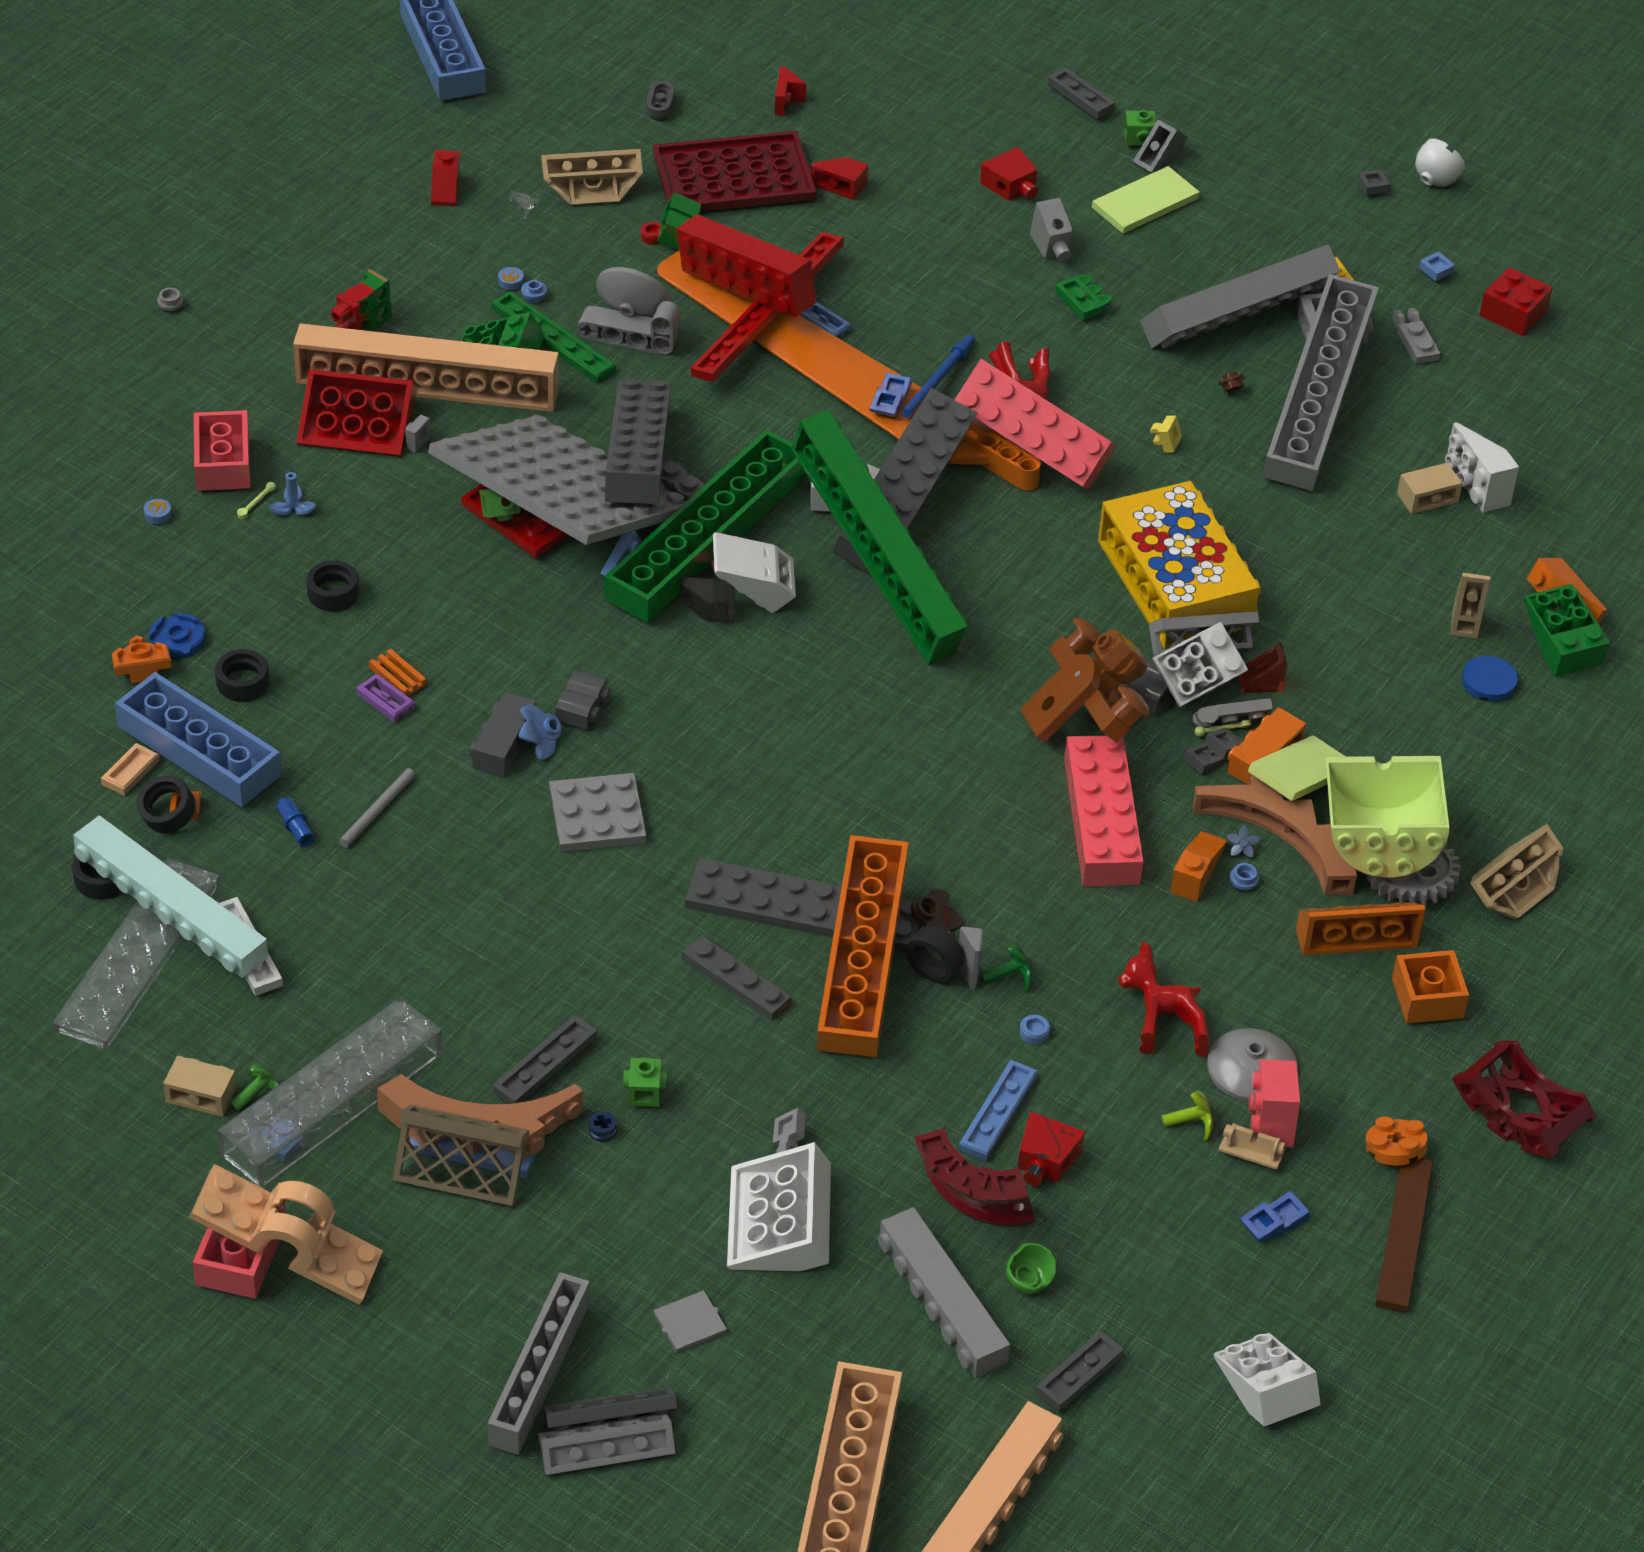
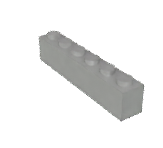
M912 1207L882 1220L880 1235H878L881 1249L885 1253L888 1252L892 1257L899 1275L905 1276L914 1297L921 1299L930 1320L937 1322L945 1342L948 1345L952 1344L955 1348L961 1365L964 1368H968L976 1378L1007 1364L1010 1343L915 1208Z
M559 1272L488 1421L489 1446L517 1455L520 1454L590 1304V1281Z

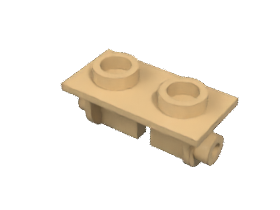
M1235 1123L1232 1126L1226 1124L1223 1133L1224 1138L1218 1151L1277 1170L1285 1152V1143L1280 1142L1281 1138H1275L1259 1132L1256 1140L1252 1138L1253 1130Z

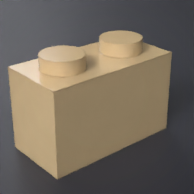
M1447 462L1401 474L1397 495L1409 512L1415 514L1457 503L1460 497L1462 482Z
M181 1056L176 1057L163 1082L165 1102L221 1117L224 1116L237 1090L235 1070Z

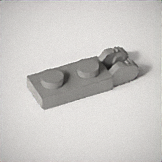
M1414 307L1408 309L1407 317L1410 323H1405V317L1401 310L1393 311V322L1397 328V333L1413 362L1420 364L1438 361L1441 353L1424 323L1420 321L1417 309Z
M1268 698L1203 707L1192 715L1191 722L1194 727L1202 726L1203 728H1208L1215 721H1221L1223 725L1238 722L1239 718L1248 717L1250 721L1262 720L1273 709L1272 701Z

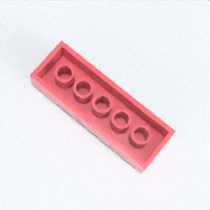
M980 359L955 398V401L977 412L976 419L1087 490L1090 489L1117 447L1116 444L983 359Z
M1067 736L1064 762L1082 885H1140L1143 856L1124 738L1122 737L1116 743L1108 736Z

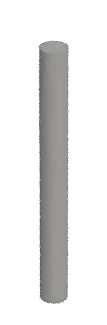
M407 768L339 839L341 846L348 848L415 777V772L412 769Z

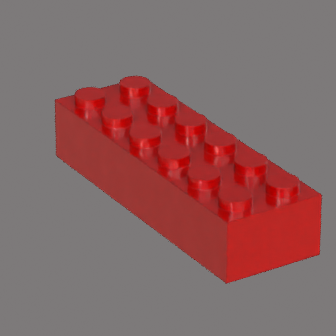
M698 214L676 228L682 271L795 318L816 303L810 259Z

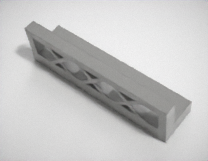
M1258 611L1162 618L1149 623L1153 656H1157L1183 642L1182 638L1186 632H1190L1195 636L1200 633L1199 631H1204L1219 622L1227 629L1228 635L1231 634L1234 628H1241L1243 643H1237L1231 638L1237 650L1253 648L1250 626L1259 623ZM1166 633L1173 640L1169 648L1161 649L1159 634Z
M667 1414L645 1415L631 1420H614L599 1425H584L566 1430L537 1433L546 1475L675 1454L672 1422Z

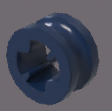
M599 1111L590 1117L589 1135L592 1139L598 1142H608L615 1137L616 1118L613 1114ZM603 1124L606 1129H602L598 1125Z

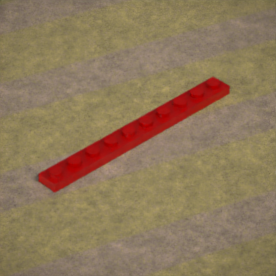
M821 232L800 254V256L811 260L813 278L844 246L843 237ZM754 301L690 368L691 376L714 382L781 311Z

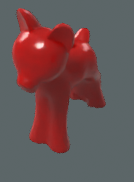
M1004 341L999 343L997 349L989 353L988 356L995 368L1047 400V382L1050 380L1049 348H1043L1036 352L1037 355L1029 359L1027 363L1032 372L1033 381L1021 380L1013 359L1010 342Z
M1146 941L1142 942L1139 955L1133 956L1128 961L1124 973L1118 977V982L1123 989L1131 988L1144 991L1146 1017L1140 1037L1139 1051L1143 1054H1150L1154 1051L1157 1018L1159 1013L1176 1014L1178 1018L1191 1026L1194 1033L1196 1055L1199 1057L1207 1056L1210 1040L1205 1012L1196 1002V996L1201 990L1200 987L1191 988L1185 985L1160 986L1157 983V969L1153 962L1152 948Z

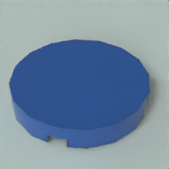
M173 613L172 617L165 618L163 616L152 624L149 632L151 644L155 645L156 642L166 644L170 658L173 659L186 658L196 654L204 646L206 640L202 622L198 618L185 613Z
M1494 656L1475 657L1466 663L1462 672V684L1466 691L1473 697L1481 699V697L1488 698V701L1492 702L1505 700L1514 693L1518 682L1517 672L1514 667L1507 661Z

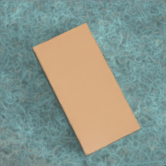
M135 743L101 777L102 785L125 796L160 761L159 754Z

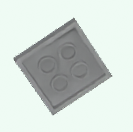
M634 773L549 781V791L560 852L646 844V831Z

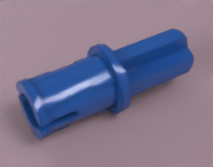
M281 798L280 802L276 804V808L285 821V828L293 833L299 846H309L314 842L315 835L306 823V816L304 813L299 812L291 798Z

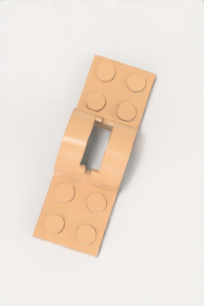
M216 1164L210 1169L189 1216L190 1219L259 1254L271 1240L277 1239L289 1242L297 1249L298 1254L290 1263L288 1269L357 1304L363 1301L383 1250L331 1224L336 1211H334L330 1198L320 1189L300 1181L279 1182L270 1193ZM287 1200L299 1202L315 1211L308 1223L296 1216L277 1212Z

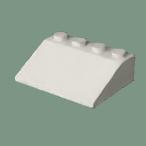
M815 1142L731 1166L727 1267L730 1270L803 1271L829 1263L831 1162Z

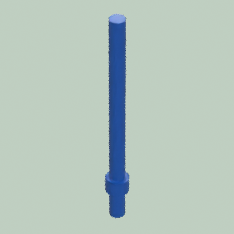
M968 334L962 342H958L952 348L950 356L902 410V415L905 418H910L921 405L931 388L935 389L955 364L966 357L969 353V348L975 342L973 335Z

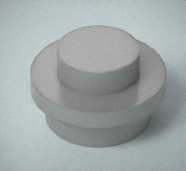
M165 288L157 298L158 306L167 311H174L183 305V296L175 288Z

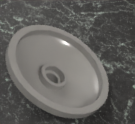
M625 267L609 268L600 273L596 282L597 292L603 302L612 310H617L625 316L637 314L653 318L661 302H671L668 291L660 282L635 269Z
M1243 1028L1223 1034L1212 1044L1208 1053L1207 1068L1212 1081L1220 1090L1233 1098L1249 1102V1095L1255 1093V1090H1252L1253 1071H1258L1260 1059L1297 1061L1291 1047L1280 1037L1260 1029Z

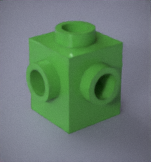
M1155 111L1125 112V145L1142 146L1157 122Z
M489 488L479 490L483 517H497V521L513 519V514L521 513L520 506Z
M630 1058V1070H624L623 1088L629 1089V1106L659 1107L660 1090H666L667 1072L661 1071V1059Z

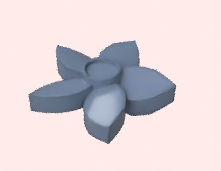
M1245 824L1241 827L1239 835L1233 833L1226 835L1228 840L1235 844L1231 849V856L1238 855L1243 851L1244 855L1253 858L1251 846L1257 844L1261 838L1255 835L1248 836L1249 831Z

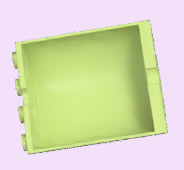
M1374 756L1326 757L1331 835L1335 848L1349 865L1372 876L1390 878L1417 872L1437 858L1443 850L1449 835V819L1441 756H1392L1391 760L1385 764L1378 763Z

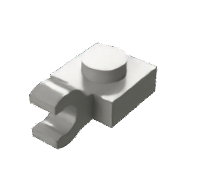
M799 1108L775 1118L773 1144L778 1147L777 1153L798 1147L797 1141L804 1138L806 1113Z

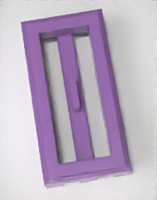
M375 674L356 687V694L394 723L399 721V716H406L407 710L411 712L415 710V702L378 674ZM373 684H375L376 686H378V687H379L380 689H382L383 691H380L379 689H377L375 686H373ZM390 696H391L392 698H394L396 701H398V702H399L400 704H402V705L400 706L399 704H397L395 701H393V700L390 698Z

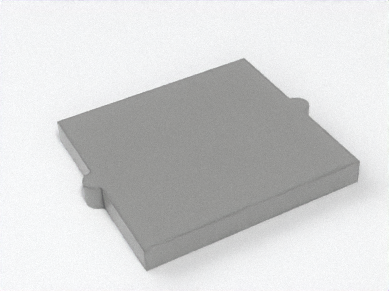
M704 1290L654 1310V1315L662 1327V1335L668 1337L676 1353L727 1333V1328L718 1315V1308L713 1307Z

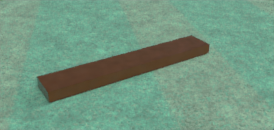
M1418 1157L1409 1159V1164L1400 1165L1375 1305L1377 1307L1407 1313L1433 1160L1423 1158L1418 1160Z

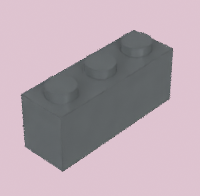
M504 692L500 701L494 703L490 719L484 721L478 740H473L470 747L469 755L472 756L473 769L505 778L525 740L518 736L522 725L526 722L520 709L527 705L536 706L535 700Z

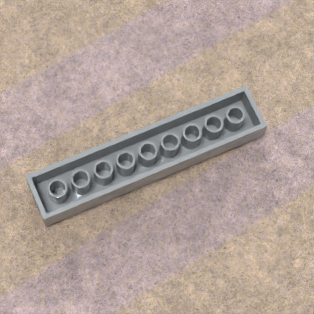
M1329 274L1266 456L1262 477L1313 491L1374 308L1379 287Z

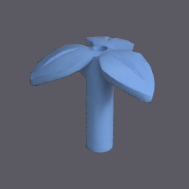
M294 472L286 474V488L283 496L286 503L275 502L269 506L272 512L279 515H289L292 509L295 510L297 515H304L316 508L313 502H300L303 494L297 484V477Z

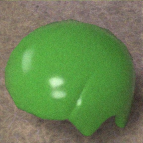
M1025 1243L1021 1245L1011 1255L1006 1264L1007 1279L1014 1288L1024 1294L1040 1293L1045 1290L1056 1274V1259L1052 1252L1041 1244Z

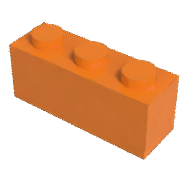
M1278 707L1271 715H1266L1258 728L1249 731L1239 746L1235 745L1231 749L1227 758L1229 760L1227 773L1249 785L1250 776H1253L1248 772L1250 764L1303 740L1306 723Z

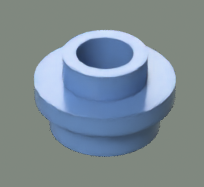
M531 280L522 285L521 293L527 302L539 303L547 294V287L540 281Z
M1240 863L1231 871L1230 881L1238 889L1250 890L1258 885L1259 874L1253 865Z

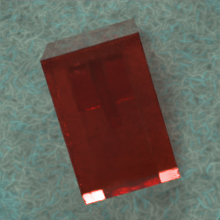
M1279 642L1246 664L1248 670L1238 677L1240 690L1243 693L1283 692L1287 660L1283 644Z

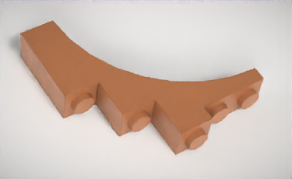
M1250 776L1249 785L1195 786L1192 805L1194 814H1210L1236 818L1258 825L1276 834L1293 846L1307 860L1320 881L1324 896L1353 895L1357 877L1356 869L1349 865L1335 848L1331 835V824L1317 825L1312 799L1283 800L1282 794L1255 776Z
M402 1074L377 1088L378 1111L400 1129L402 1127V1123H400L402 1110L409 1104L528 1129V1141L524 1147L522 1160L529 1155H535L544 1148L546 1134L552 1133L557 1127L570 1119H575L583 1110V1090L576 1084L543 1098L513 1104H479L451 1099L418 1086ZM409 1128L408 1136L414 1139L420 1146L427 1142V1139L420 1130ZM429 1132L432 1137L437 1135L436 1133ZM442 1135L441 1137L436 1139L435 1142H442L446 1138V1136ZM460 1139V1141L462 1142V1144L465 1143L466 1141H468V1140ZM471 1142L465 1146L466 1150L472 1155L484 1149L481 1143ZM429 1144V1145H427L426 1147H424L423 1149L426 1150V1149L429 1148L431 1145ZM508 1149L512 1154L515 1155V1150Z

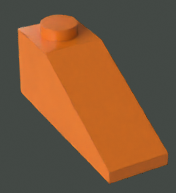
M1539 558L1526 578L1537 592L1573 584L1598 624L1607 611L1604 605L1562 558Z
M1201 831L1184 849L1173 871L1170 893L1198 902L1227 846L1228 840Z

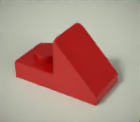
M780 66L775 94V115L784 116L786 106L790 107L791 102H806V83L783 66Z

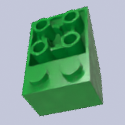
M527 312L514 314L511 317L500 320L494 319L480 325H471L464 329L460 341L539 350L545 334L532 313Z
M1573 584L1524 596V602L1542 657L1555 677L1604 664L1610 641Z

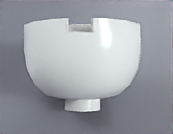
M1427 140L1416 156L1415 166L1420 175V180L1429 186L1446 187L1451 185L1462 175L1466 167L1460 154L1456 150L1451 153L1446 149L1448 144L1441 140Z

